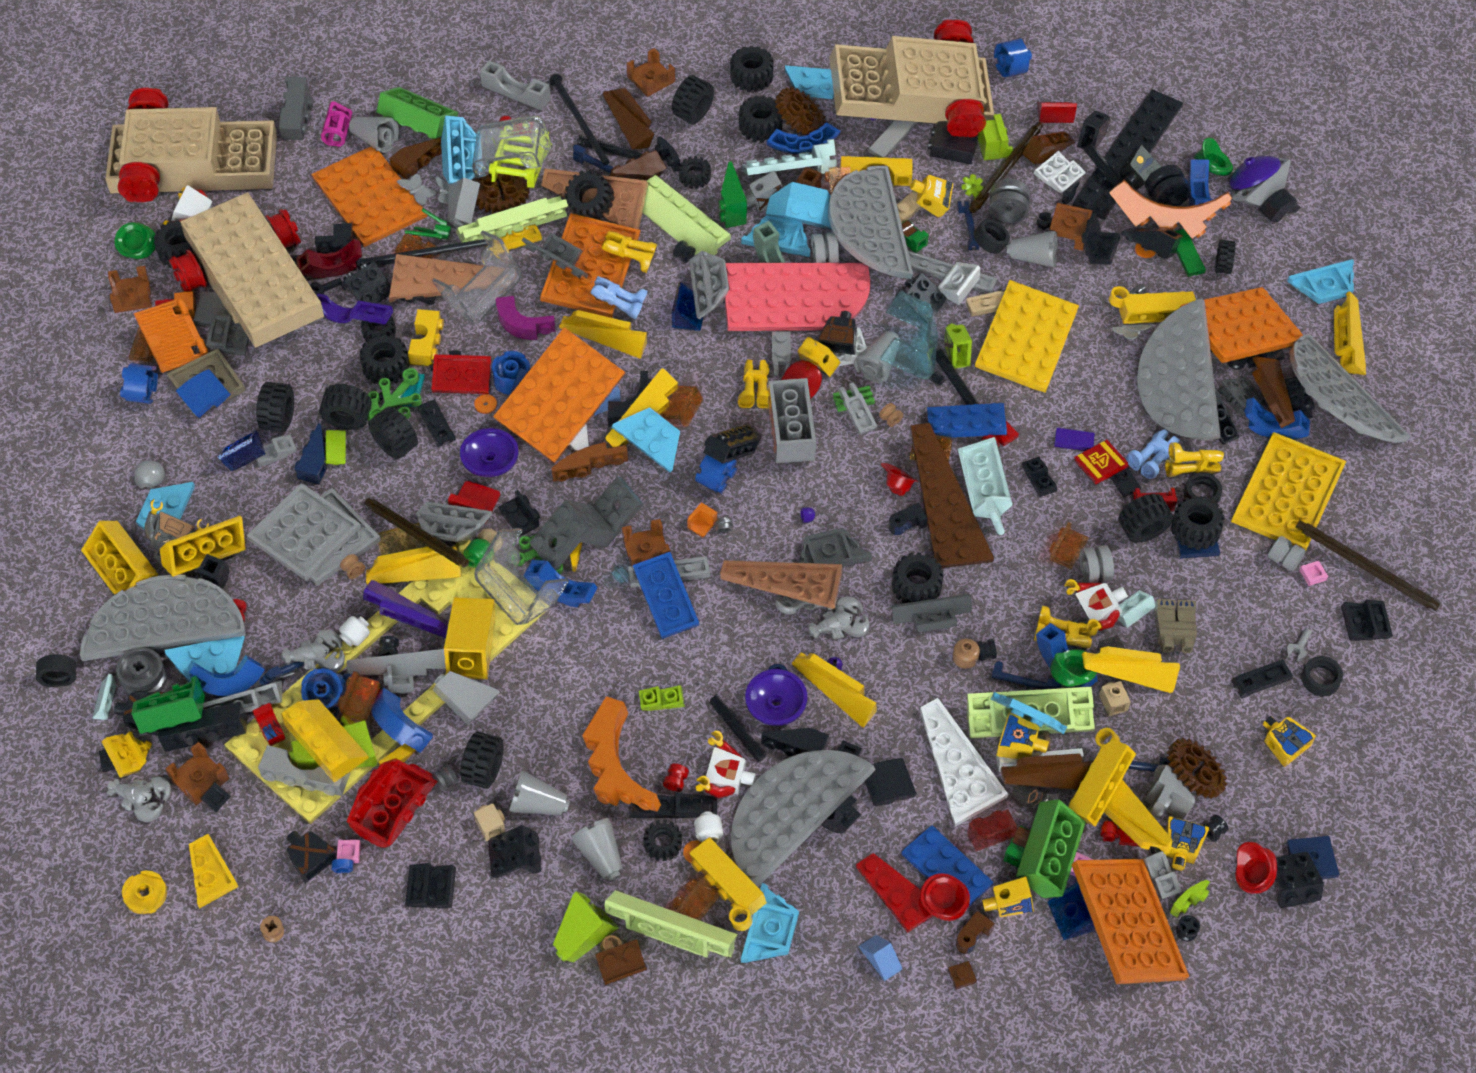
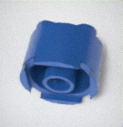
M1021 38L1002 42L995 46L994 58H997L998 64H995L1002 77H1011L1028 72L1032 53L1029 49L1027 50Z
M517 351L504 352V355L500 357L498 355L493 360V381L497 391L509 395L519 368L530 371V363L525 358V355Z
M130 363L128 367H124L122 370L124 385L121 387L120 396L125 398L126 401L151 404L153 402V399H150L151 394L156 392L158 386V373H154L156 367Z
M706 455L699 466L702 468L701 473L696 474L695 481L716 493L722 494L727 486L725 482L729 477L733 478L737 471L735 467L737 460L721 463Z
M324 668L310 671L303 678L301 684L303 701L319 699L329 712L338 709L345 702L349 692L346 681L340 674ZM324 686L327 687L325 694H323L322 689Z

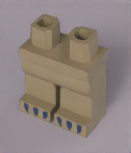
M1157 599L1154 608L1157 644L1161 645L1162 652L1170 653L1174 650V645H1181V652L1192 653L1197 637L1196 601L1178 600L1176 604L1175 600Z

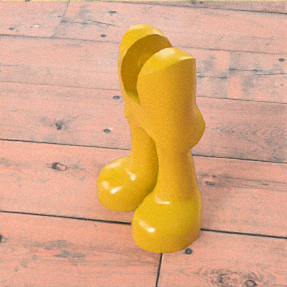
M608 231L605 237L606 240L602 244V249L622 258L635 259L640 263V270L647 274L657 244L632 240L631 237Z
M746 360L743 376L745 388L738 396L737 402L739 407H753L755 403L754 382L758 383L757 406L759 408H768L767 375L769 374V365L766 360H760L759 370H753V360Z
M1171 442L1168 448L1170 459H1167L1165 462L1166 476L1175 477L1190 472L1211 474L1220 472L1221 465L1218 462L1223 460L1224 452L1200 449L1199 451L1189 452L1184 451L1179 443ZM1188 461H1196L1195 463H1181Z
M1042 605L1034 641H1037L1036 634L1052 623L1060 630L1066 631L1067 645L1091 648L1092 639L1090 637L1093 635L1090 632L1092 628L1087 629L1086 623L1056 619L1051 616L1050 608Z

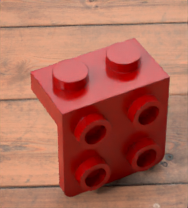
M466 481L458 495L450 494L448 505L493 512L501 494L498 490Z

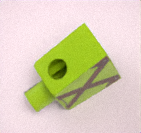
M948 324L945 328L944 346L949 361L954 369L968 367L971 365L972 339L964 325Z

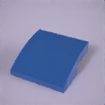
M210 369L192 377L176 390L182 400L199 418L213 405L216 407L220 406L231 395Z

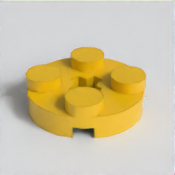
M145 870L141 871V874L130 876L122 888V897L125 905L129 910L137 914H152L163 905L167 897V886L162 877L156 872ZM146 888H149L148 895L142 896L139 893L140 891H144Z

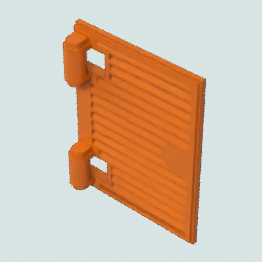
M179 298L134 313L161 373L179 368L208 353V349L193 323L184 299ZM179 306L181 314L175 315L173 308ZM198 346L200 353L194 354L191 347Z

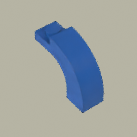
M1190 159L1188 183L1191 187V194L1188 197L1189 206L1213 200L1210 197L1208 187V159Z
M1254 398L1246 400L1245 416L1249 419V428L1255 433L1271 437L1272 433L1275 432L1292 440L1309 436L1310 420L1301 410L1293 412L1295 417L1293 423L1281 428L1273 413L1265 410Z
M532 560L523 575L537 591L552 600L570 607L578 608L580 603L589 604L598 588L595 583L576 582L563 577L554 570L548 561Z
M1050 623L1036 634L1041 655L1050 668L1056 653H1063L1069 650L1065 632ZM1097 675L1090 682L1075 687H1091L1098 681Z
M247 655L244 656L240 664L233 671L226 674L212 673L193 661L187 667L189 673H191L190 677L197 675L199 682L203 681L200 684L203 691L217 696H229L249 689L265 671L262 664Z
M383 688L371 705L374 719L396 742L402 746L405 743L421 753L433 738V734L409 719L400 707L401 698Z

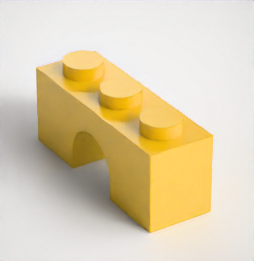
M417 309L414 323L416 335H424L425 337L422 339H411L408 351L409 363L411 365L429 366L433 364L434 354H438L436 345H440L441 334H439V331L443 330L444 319H441L440 311Z

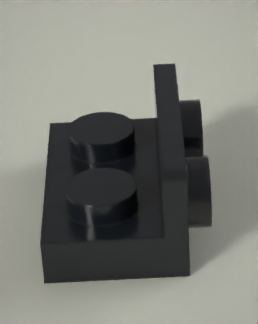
M517 490L514 492L515 498L500 505L498 508L518 537H521L539 527L540 515L535 508L532 509L525 494L522 495Z

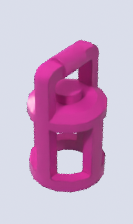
M334 101L329 104L321 133V140L325 144L339 147L344 145L352 111ZM334 134L341 137L340 141H333Z

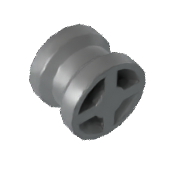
M448 764L440 772L436 771L433 773V777L438 781L437 784L442 791L448 789L450 784L458 782L457 776Z

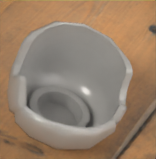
M142 461L134 471V482L141 489L144 487L153 489L162 484L165 478L163 466L156 461Z

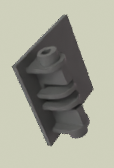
M1246 377L1221 381L1223 385L1220 386V393L1228 402H1231L1230 405L1234 406L1233 408L1238 415H1245L1247 399L1254 398L1261 406L1267 405L1263 395L1256 390L1252 382Z

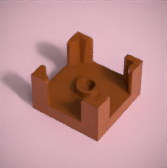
M655 48L647 52L648 62L637 68L634 66V60L626 63L627 77L647 97L675 82V68L669 64V69L667 70L660 63V54Z
M1057 203L1049 231H1056L1057 237L1075 240L1074 249L1083 251L1082 234L1086 231L1087 220L1090 219L1093 211Z
M145 266L136 267L138 277L120 279L117 270L108 271V279L112 288L110 301L115 313L152 307L150 280Z
M661 519L652 520L650 530L633 534L632 526L622 527V540L630 566L670 552L669 545L664 540Z
M199 742L191 747L193 757L177 769L173 762L165 768L169 779L196 806L202 802L199 798L214 782L222 786L229 780L225 767L221 763L216 764Z

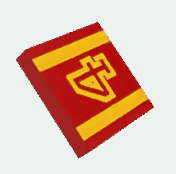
M1107 439L1074 457L1077 465L1095 485L1129 467L1126 459Z

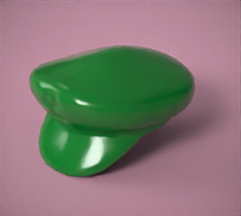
M1210 137L1204 139L1202 149L1195 153L1194 159H1208L1209 172L1219 176L1229 175L1233 171V165L1227 155L1221 151L1216 140Z
M131 222L124 224L118 229L114 244L122 256L131 259H144L149 257L156 248L154 244V235L156 234L150 227L144 224Z
M1073 649L1063 653H1056L1050 665V672L1054 680L1068 687L1082 685L1093 680L1097 672L1084 668L1082 653L1085 651Z

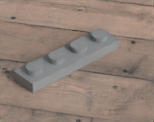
M707 556L674 561L682 581L710 577ZM633 566L628 567L631 588L640 587Z

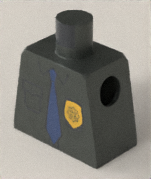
M1141 145L1130 154L1121 169V173L1125 177L1124 180L1131 187L1139 189L1145 185L1148 176L1161 166Z

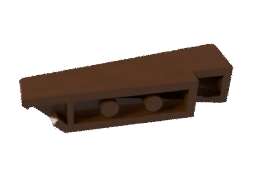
M626 88L604 91L602 95L631 148L634 150L649 148L655 135L649 129L652 122Z
M1253 357L1252 359L1258 369L1253 371L1252 375L1280 427L1283 428L1293 423L1295 417L1279 360Z
M1080 753L1022 757L1017 760L1016 766H1003L1000 768V772L1005 784L1078 790L1081 781L1084 780L1094 760L1082 762Z

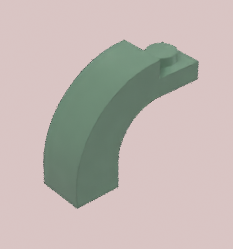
M770 221L757 226L753 231V242L760 263H786L778 245L780 234Z

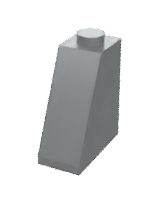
M462 178L449 185L447 222L452 223L454 227L458 228L471 224L480 183Z
M452 671L446 675L442 673L434 681L436 685L433 689L466 724H470L500 693L493 687Z

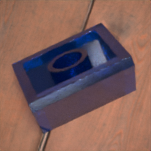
M679 282L672 308V328L701 331L703 317L701 319L697 318L694 293L682 282Z
M255 430L222 448L217 457L230 471H234L266 453L259 433Z
M1078 882L1064 890L1063 896L1053 897L1047 901L1064 941L1095 931L1094 923Z

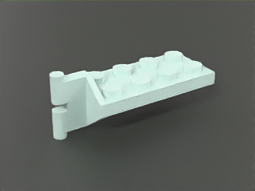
M828 139L825 144L813 145L812 154H809V152L799 153L798 157L783 155L781 159L769 157L764 158L763 162L748 160L746 164H742L743 172L747 175L814 166L815 170L822 174L831 173V176L838 175L837 161L829 157L836 155L834 139Z
M995 437L959 448L958 453L975 517L990 518L996 532L1002 535L1005 530L1001 515L1013 504Z

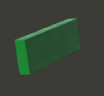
M1185 229L1175 231L1183 236L1176 253L1187 276L1204 274L1206 269L1189 234Z

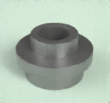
M721 517L713 523V526L718 533L729 532L732 530L733 521L729 520L728 517Z

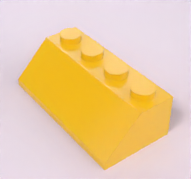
M237 516L166 542L160 548L162 566L174 577L200 567L206 554L222 559L246 550L242 517Z
M99 520L81 549L114 595L121 590L126 591L136 586V583L158 576L156 570L118 521Z
M319 699L298 701L281 713L287 729L334 783L369 758Z

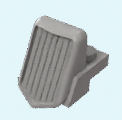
M1168 765L1157 766L1154 773V782L1144 801L1151 804L1148 811L1158 820L1164 810L1184 819L1193 807L1195 798L1186 786H1183L1182 781L1177 780L1178 776L1172 773L1173 770Z

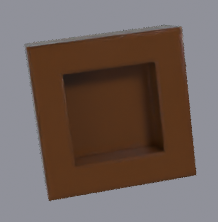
M969 961L948 967L949 975L956 990L977 983Z

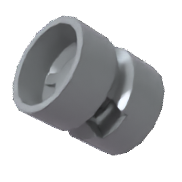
M1280 536L1271 548L1268 558L1276 563L1282 562L1284 568L1293 572L1301 562L1306 550L1297 544L1292 546L1290 540Z

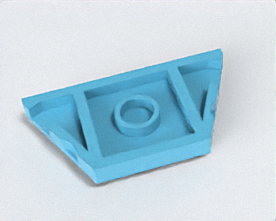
M785 65V73L788 74L790 82L795 89L798 88L800 92L804 91L806 96L809 94L813 98H834L831 69Z
M766 215L759 224L752 228L751 233L747 236L744 235L741 240V244L754 246V228L770 221L780 234L778 240L780 252L810 257L811 250L807 244V237L804 233L802 222Z
M1351 259L1291 275L1287 281L1318 304L1347 297V292L1350 291L1353 294L1354 261Z
M650 407L612 425L611 428L665 470L670 473L672 472L680 431Z
M194 482L151 489L136 520L137 525L145 530L148 513L152 510L150 502L155 499L153 503L154 508H158L161 501L163 503L162 509L157 511L158 514L162 511L181 519L195 488Z
M233 637L165 650V656L172 661L180 674H183L189 683L191 682V677L189 676L191 673H189L187 667L191 661L215 674H226L233 671L239 661L245 637Z
M994 692L990 699L1011 709V713L1021 718L1023 716L1030 718V722L1038 725L1040 728L1045 725L1061 734H1064L1067 726L1061 724V722L1013 698Z
M764 883L761 884L760 890L764 893L767 903L753 914V922L749 928L741 956L742 963L788 955L799 911L792 905L787 904L780 895H775Z

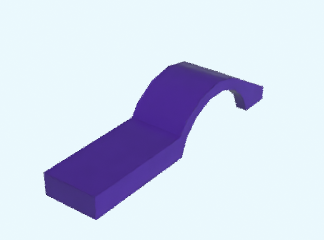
M317 294L322 305L324 317L336 323H348L352 319L386 324L394 312L392 306L359 300L353 308H345L335 304L327 295Z

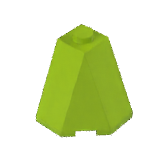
M577 891L572 895L553 942V946L557 949V956L564 962L570 961L574 963L619 928L605 911L593 903L589 904L591 900L585 894Z

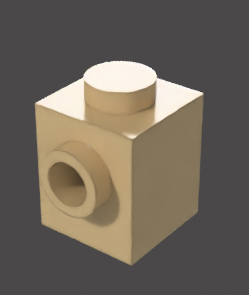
M1121 681L1116 683L1108 682L1102 686L1099 696L1108 716L1128 711L1131 701Z
M493 803L481 806L474 812L475 822L486 841L505 832L504 815L500 809L496 810Z

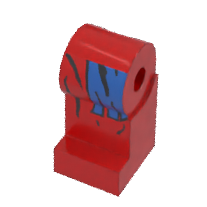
M270 702L252 710L255 720L269 746L286 740Z

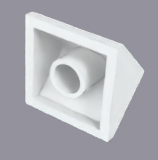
M956 262L937 288L947 299L960 305L980 279V267L974 264Z

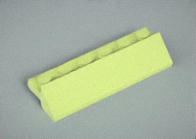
M654 175L647 180L648 187L642 213L678 242L684 240L688 243V246H693L696 249L695 255L701 251L715 255L717 254V249L731 239V234L658 176Z
M561 196L548 200L543 198L479 218L474 223L458 227L456 233L461 242L493 238L494 236L500 238L506 236L507 232L509 235L512 234L511 231H522L523 227L528 229L526 226L536 224L538 226L567 217L565 209L568 207L566 199H561Z
M1092 687L996 692L1053 717L1061 722V724L1067 726L1065 733L1095 730ZM994 692L967 694V720L970 738L1002 736L1011 709L990 700ZM1023 716V719L1027 721L1031 720L1030 718ZM1043 725L1039 729L1038 734H1041L1044 731H1048L1049 734L1059 732Z
M616 890L604 903L605 913L624 919L626 921V928L706 958H708L710 951L726 957H732L734 952V942L738 935L736 933Z

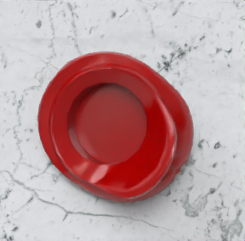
M806 360L794 362L785 371L781 380L807 378L810 399H812L820 388L822 375L816 365Z
M1245 842L1237 850L1236 881L1239 887L1249 894H1259L1267 891L1276 879V856L1270 849L1264 848L1256 842Z
M938 873L928 877L920 891V900L924 909L932 916L944 921H954L965 914L970 904V893L965 884L949 874Z

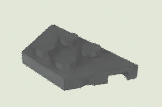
M844 528L805 536L800 556V563L842 564V567L872 560L871 553L862 549L860 543L855 538H852Z

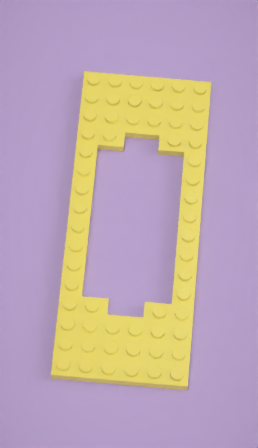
M459 541L452 547H456L457 551L463 554L471 541ZM493 558L482 568L461 566V577L412 581L398 593L416 604H419L421 601L424 602L438 615L449 605L452 606L454 597L494 599L495 622L490 662L550 608L546 601ZM377 611L367 620L369 623L367 628L370 634L359 646L352 645L350 647L343 641L342 648L337 646L325 659L327 660L333 652H337L335 658H339L340 650L343 651L345 660L341 670L336 672L339 674L347 667V660L356 659L398 621L381 615ZM318 664L315 665L316 669H321ZM309 670L282 694L281 703L271 704L286 739L272 747L285 749L288 751V754L289 751L293 750L291 742L297 739L284 725L281 713L298 701H303L301 696L302 680L312 670ZM435 683L403 711L409 719L419 726L445 703L433 691ZM255 718L247 724L246 734L233 736L224 744L227 750L309 824L314 822L341 797L339 795L329 796L318 790L309 791L297 785L288 786L276 780L271 782L261 777L258 767L269 744L264 738ZM384 730L371 740L377 763L399 745ZM291 761V764L298 768L297 763H292ZM356 767L350 771L343 794L373 767Z

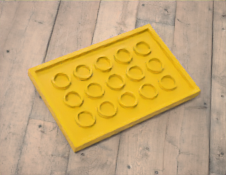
M1009 280L974 367L1046 393L1079 305Z
M1273 432L1231 522L1276 541L1280 536H1283L1291 541L1292 546L1297 544L1307 550L1311 538L1301 533L1302 531L1297 529L1296 525L1301 520L1317 528L1346 461Z

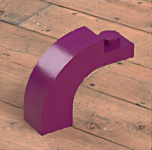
M514 296L496 298L499 322L513 336L526 340H538L537 334L547 335L551 332H556L554 316L526 317L517 311Z

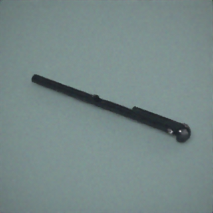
M551 75L549 79L552 86L555 85L567 108L572 112L580 129L583 130L603 165H608L610 163L609 159L561 83V75Z
M493 237L363 259L359 258L356 261V268L358 269L365 263L369 265L374 261L377 266L394 264L396 254L415 257L432 254L435 256L440 253L496 245V241Z

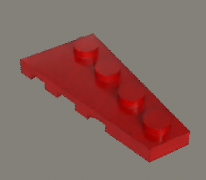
M872 853L856 864L858 871L907 933L932 917L921 903V890L877 855Z

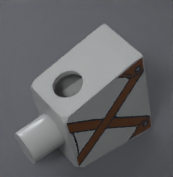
M775 171L749 185L751 194L745 196L747 207L755 204L759 212L767 210L769 197L782 189V184Z

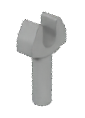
M1304 629L1296 644H1288L1286 648L1287 658L1293 651H1296L1299 654L1296 662L1305 659L1307 651L1304 650V646L1312 634L1310 629Z

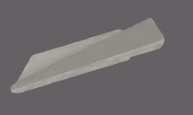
M444 649L387 656H367L363 659L347 660V673L384 675L383 673H387V666H392V675H427L428 669H446Z
M282 681L204 702L203 710L241 702L245 712H250L269 702L270 704L281 703Z

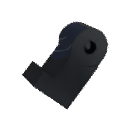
M919 503L898 511L889 518V531L894 535H901L905 530L918 526L919 529L927 527V517Z

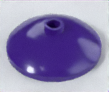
M1274 156L1249 157L1232 174L1229 184L1232 189L1236 190L1255 186L1273 176L1280 169L1281 162L1279 158Z
M494 428L473 432L463 441L460 447V459L463 466L469 472L482 477H495L506 473L516 464L519 455L515 439L509 433Z
M771 669L759 673L749 682L745 693L746 706L751 715L758 721L772 726L786 725L798 719L803 714L808 699L806 687L801 679L795 674L781 669ZM778 702L779 705L775 706L773 705V703Z

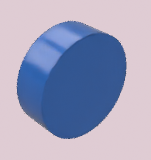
M350 859L333 860L331 870L335 873L352 872L353 861Z

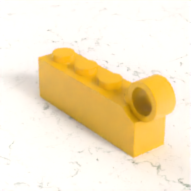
M1121 286L1114 287L1109 296V303L1116 308H1120L1119 312L1123 324L1163 322L1170 314L1179 309L1182 304L1196 300L1193 291L1129 294V291Z
M1103 728L1096 734L1095 741L1100 747L1099 753L1094 762L1091 763L1089 771L1084 780L1081 781L1075 796L1070 800L1068 806L1087 824L1094 827L1099 822L1136 755L1128 745L1120 742L1119 736L1111 728ZM1112 736L1111 740L1108 743L1104 744V740L1107 737Z
M708 837L690 852L692 858L690 863L698 873L701 871L705 875L704 879L711 887L715 885L718 888L717 892L724 901L728 899L732 903V909L729 913L732 927L738 931H745L752 925V915L767 903L764 893ZM740 914L747 915L746 920L743 922L734 921Z

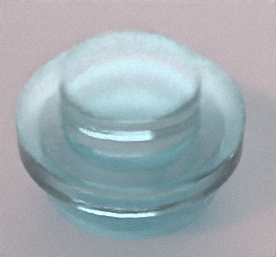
M617 566L613 568L614 570L611 574L621 585L629 581L627 579L629 574L622 566L620 568Z

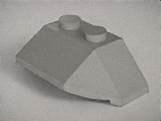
M1279 158L1281 162L1280 169L1267 180L1246 189H1234L1232 191L1233 200L1261 207L1273 193L1285 188L1291 163L1290 159Z
M704 251L699 252L689 260L698 319H701L724 303L729 291L725 260Z
M426 502L416 515L421 529L437 539L459 542L471 540L491 517L492 512Z

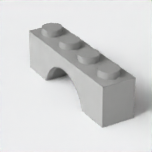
M488 61L480 71L482 87L541 111L551 99L549 84L537 79H533L528 84L518 82L507 73L504 66L492 61Z
M268 745L258 767L261 777L267 781L273 782L276 780L288 786L297 785L309 791L318 790L329 796H342L350 776L349 772L334 783L321 767L313 770L298 769L291 764L287 750Z

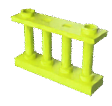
M507 126L505 132L501 134V143L494 162L490 163L489 166L492 182L496 181L499 173L524 177L527 180V187L534 188L548 150L549 132L542 131L540 138L532 139L511 135V126ZM511 142L517 144L535 146L536 148L527 149L509 146V143ZM505 154H519L531 156L532 158L527 160L515 157L505 156ZM502 163H506L512 165L528 167V169H514L508 167H501Z

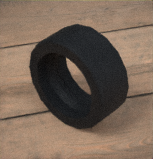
M984 219L974 231V238L977 244L989 253H1001L1010 242V235L1007 229L993 219ZM988 233L994 236L996 240L989 236Z
M1200 472L1188 478L1184 488V498L1191 499V496H1196L1192 492L1194 485L1205 484L1214 491V496L1209 499L1213 503H1219L1222 496V485L1215 476Z
M61 654L44 656L36 662V680L39 684L47 687L68 686L76 680V662L73 658Z
M1317 656L1306 663L1302 671L1301 680L1303 686L1310 693L1321 697L1330 696L1340 687L1343 680V671L1341 666L1330 657ZM1313 668H1325L1334 675V682L1329 685L1319 684L1313 680L1310 672Z

